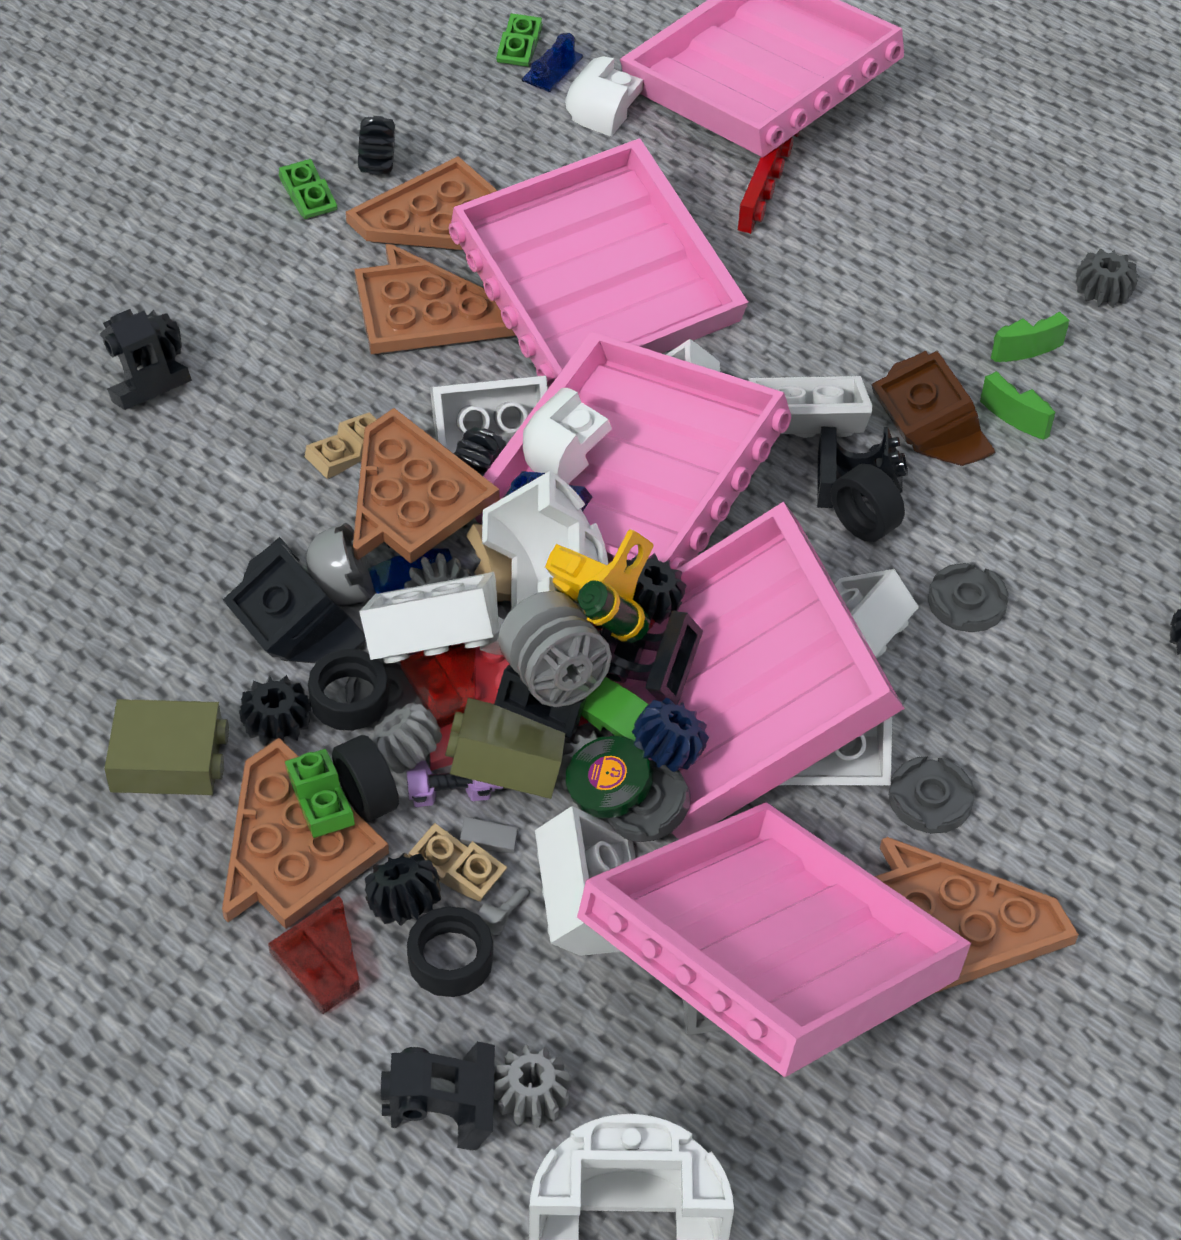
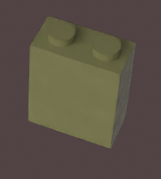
M468 698L464 713L455 712L445 756L453 758L450 770L451 775L551 799L562 762L565 733L492 703Z
M117 699L104 768L110 792L213 795L215 779H222L224 772V756L219 754L220 744L227 745L229 737L228 719L221 718L219 702Z

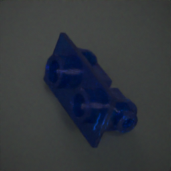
M561 33L552 45V48L548 49L539 59L531 64V70L522 78V82L551 92L583 58V54L575 51V37L571 33Z

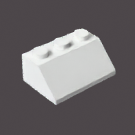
M546 376L430 387L436 440L454 453L457 449V442L462 440L463 434L475 426L495 432L496 435L501 436L506 441L507 445L548 390Z
M861 376L748 378L750 382L785 393L792 418L788 429L781 434H794L798 437L808 438L820 434L821 426L837 427V436L847 437L853 433H864L872 414V404Z
M895 569L843 577L835 583L838 592L876 658L886 651V644L893 636L908 626V619L919 608Z
M494 572L375 594L359 611L370 660L383 658L384 663H394L407 659L409 657L408 653L424 650L426 656L447 652L449 645L464 643L465 648H475L490 643L489 638L494 637L499 629Z
M892 717L780 785H891Z
M571 806L535 830L538 850L537 857L540 865L542 893L545 900L550 943L579 956L621 952L577 918L586 880L635 859L633 841L624 839L613 830L609 823Z

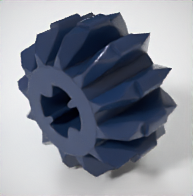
M667 697L662 702L653 700L645 707L634 723L635 727L632 730L636 737L634 746L644 750L643 758H651L656 762L658 768L666 765L674 773L679 768L688 770L691 765L696 763L706 748V743L709 739L705 732L707 724L696 718V711L687 710L683 702L676 705Z

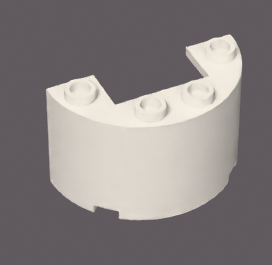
M551 471L483 509L482 544L512 559L511 610L522 600L536 593L546 591L560 592L553 584L552 575L545 568L549 555L556 544L608 565L607 552L597 523L590 525L580 509L585 503L564 480ZM575 602L584 613V610L580 607L579 603ZM498 617L499 629L494 637L489 638L490 643L480 646V650L495 655H502L498 644L500 626L504 619Z
M617 1114L605 1116L572 1130L570 1137L555 1150L551 1149L542 1161L533 1181L530 1195L529 1240H579L580 1210L676 1212V1240H729L734 1213L733 1195L726 1173L712 1151L708 1153L700 1144L693 1140L692 1133L670 1121L648 1115Z

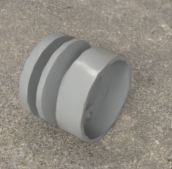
M557 591L539 592L522 600L506 616L500 626L498 637L501 654L513 670L520 675V679L528 687L531 694L541 704L553 707L572 705L591 694L608 673L612 658L608 642L586 620V615L567 594Z

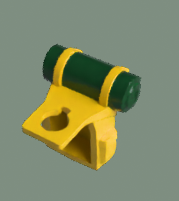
M629 529L613 561L608 565L561 545H555L549 555L545 568L552 575L554 586L560 592L567 594L574 602L579 603L587 616V621L608 629L612 632L611 636L631 643L642 639L648 632L650 625L648 614L633 600L638 578L654 545L652 542L638 532ZM634 545H638L637 558L632 565L627 567V555Z

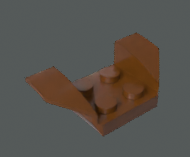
M938 350L931 354L924 351L911 358L894 363L886 377L871 384L874 395L905 442L912 445L915 452L960 466L977 462L996 453L981 431L978 414L972 399Z

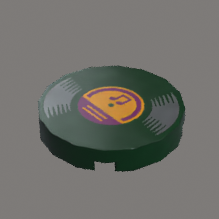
M620 736L600 737L585 744L572 756L566 769V787L573 802L578 805L580 810L598 818L619 817L628 813V808L632 807L636 802L639 805L647 797L653 784V768L649 759L643 758L644 750L634 746L632 739Z

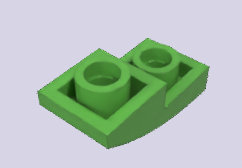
M510 13L506 32H503L496 57L497 62L529 67L541 34L542 18Z
M312 159L279 168L280 180L304 219L337 210V204L325 178L320 179Z
M1058 312L1046 320H1039L1034 326L1024 318L1010 326L1006 325L994 336L991 359L995 362H1009L1032 358L1050 352L1064 344L1070 320L1061 312Z
M997 371L985 376L980 402L988 410L1009 425L1042 440L1050 436L1056 412L1048 402L1044 401L1033 389L1019 394L1016 388L1011 383H1008Z
M605 677L601 684L587 696L581 716L600 731L605 727L613 735L632 739L635 742L636 737L632 733L635 727L634 723L649 704L618 683Z
M326 749L308 752L300 757L284 761L298 803L313 838L355 825L353 811L340 787L338 773Z

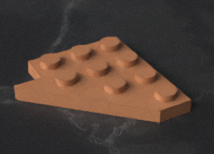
M457 156L346 211V222L366 241L463 250L460 244L454 243L449 233L453 208L498 190Z
M385 244L388 265L354 269L371 354L515 336L514 331L505 326L501 317V310L494 300L491 301L487 297L484 288L393 244Z
M393 408L366 426L364 430L353 540L354 557L359 560L385 542L408 562L413 563L481 514L483 509L499 501V488Z
M280 738L245 761L222 906L223 917L227 922H230L259 901L287 929L389 854L388 843L353 809L355 825L313 838L298 803L284 762L299 756Z
M889 837L881 840L880 850L892 871L874 877L971 943L959 979L937 992L1076 943L1079 934L1056 898Z

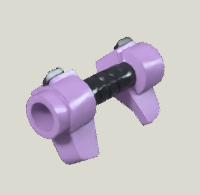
M420 761L414 769L409 768L406 771L409 800H413L415 807L432 806L436 798V791L465 788L471 801L489 800L491 792H494L495 789H503L500 786L451 775L450 773L432 774L426 761Z

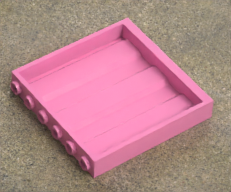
M707 0L620 58L622 72L643 79L641 95L763 158L904 57L902 28L840 0Z
M640 138L453 208L451 224H449V233L455 244H460L464 250L470 269L473 272H477L480 276L487 297L491 301L494 300L501 310V317L505 326L514 331L518 338L521 352L526 358L530 357L536 367L537 376H546L548 388L591 331L658 353H664L677 348L689 339L694 341L740 322L748 304L744 294Z
M591 331L483 477L499 488L500 499L540 477L534 473L525 461L523 430L534 413L561 388H570L578 392L582 403L608 418L612 430L585 454L589 465L568 484L585 503L580 509L586 516L589 524L597 523L605 544L608 564L613 561L628 530L632 529L653 543L654 546L649 557L655 553L658 560L663 563L670 560V568L676 570L695 558L699 552H702L707 547L710 536L718 524L726 519L733 502L740 492H743L748 487L751 476L760 463L768 458L771 447L779 435L788 429L792 418L785 393ZM483 512L475 517L476 521L482 524ZM634 545L630 549L627 560H632L638 554V545Z
M784 501L676 569L682 571L681 581L687 585L678 611L688 613L703 630L678 704L683 702L687 710L697 712L696 718L707 724L705 732L709 737L706 748L696 763L691 765L688 770L678 769L690 790V807L682 823L672 832L677 839H682L718 823L905 709L801 524ZM670 617L661 624L651 619L647 633H663ZM643 649L638 664H652L656 658L657 651ZM627 679L625 683L616 682L648 704L653 700H657L645 688L647 683L645 681Z
M767 802L587 879L577 918L783 1077L789 1076L958 980L971 945L968 940Z

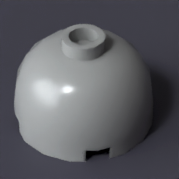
M347 523L339 524L319 533L307 549V566L303 567L336 605L342 606L358 604L371 599L373 596L365 590V586L374 590L367 556L365 555L359 560L354 557L352 540H354V530Z

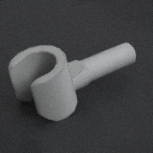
M521 887L500 908L487 903L482 905L478 915L489 926L492 935L501 934L507 923L508 916L529 896V891L525 887Z

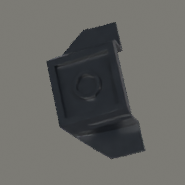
M280 537L249 561L242 582L223 599L224 603L260 646L272 657H279L283 661L317 663L318 660L331 652L343 649L357 650L366 642L364 632L347 613L331 600L299 563L300 559Z

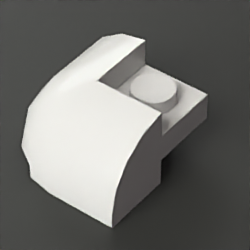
M605 56L594 58L571 83L565 99L566 109L572 115V121L612 137L627 119V108L643 90V79L614 69V58Z
M561 388L534 413L523 430L525 461L538 476L551 471L569 484L589 465L585 454L612 430L608 418L582 403L578 392L570 388Z

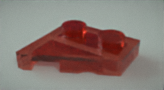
M464 643L449 645V650L441 654L426 656L424 650L400 661L403 673L426 710H429L436 718V723L440 728L453 723L456 711L464 713L468 698L476 700V647L465 648Z
M339 896L268 943L270 954L322 1014H325L360 989L343 900Z

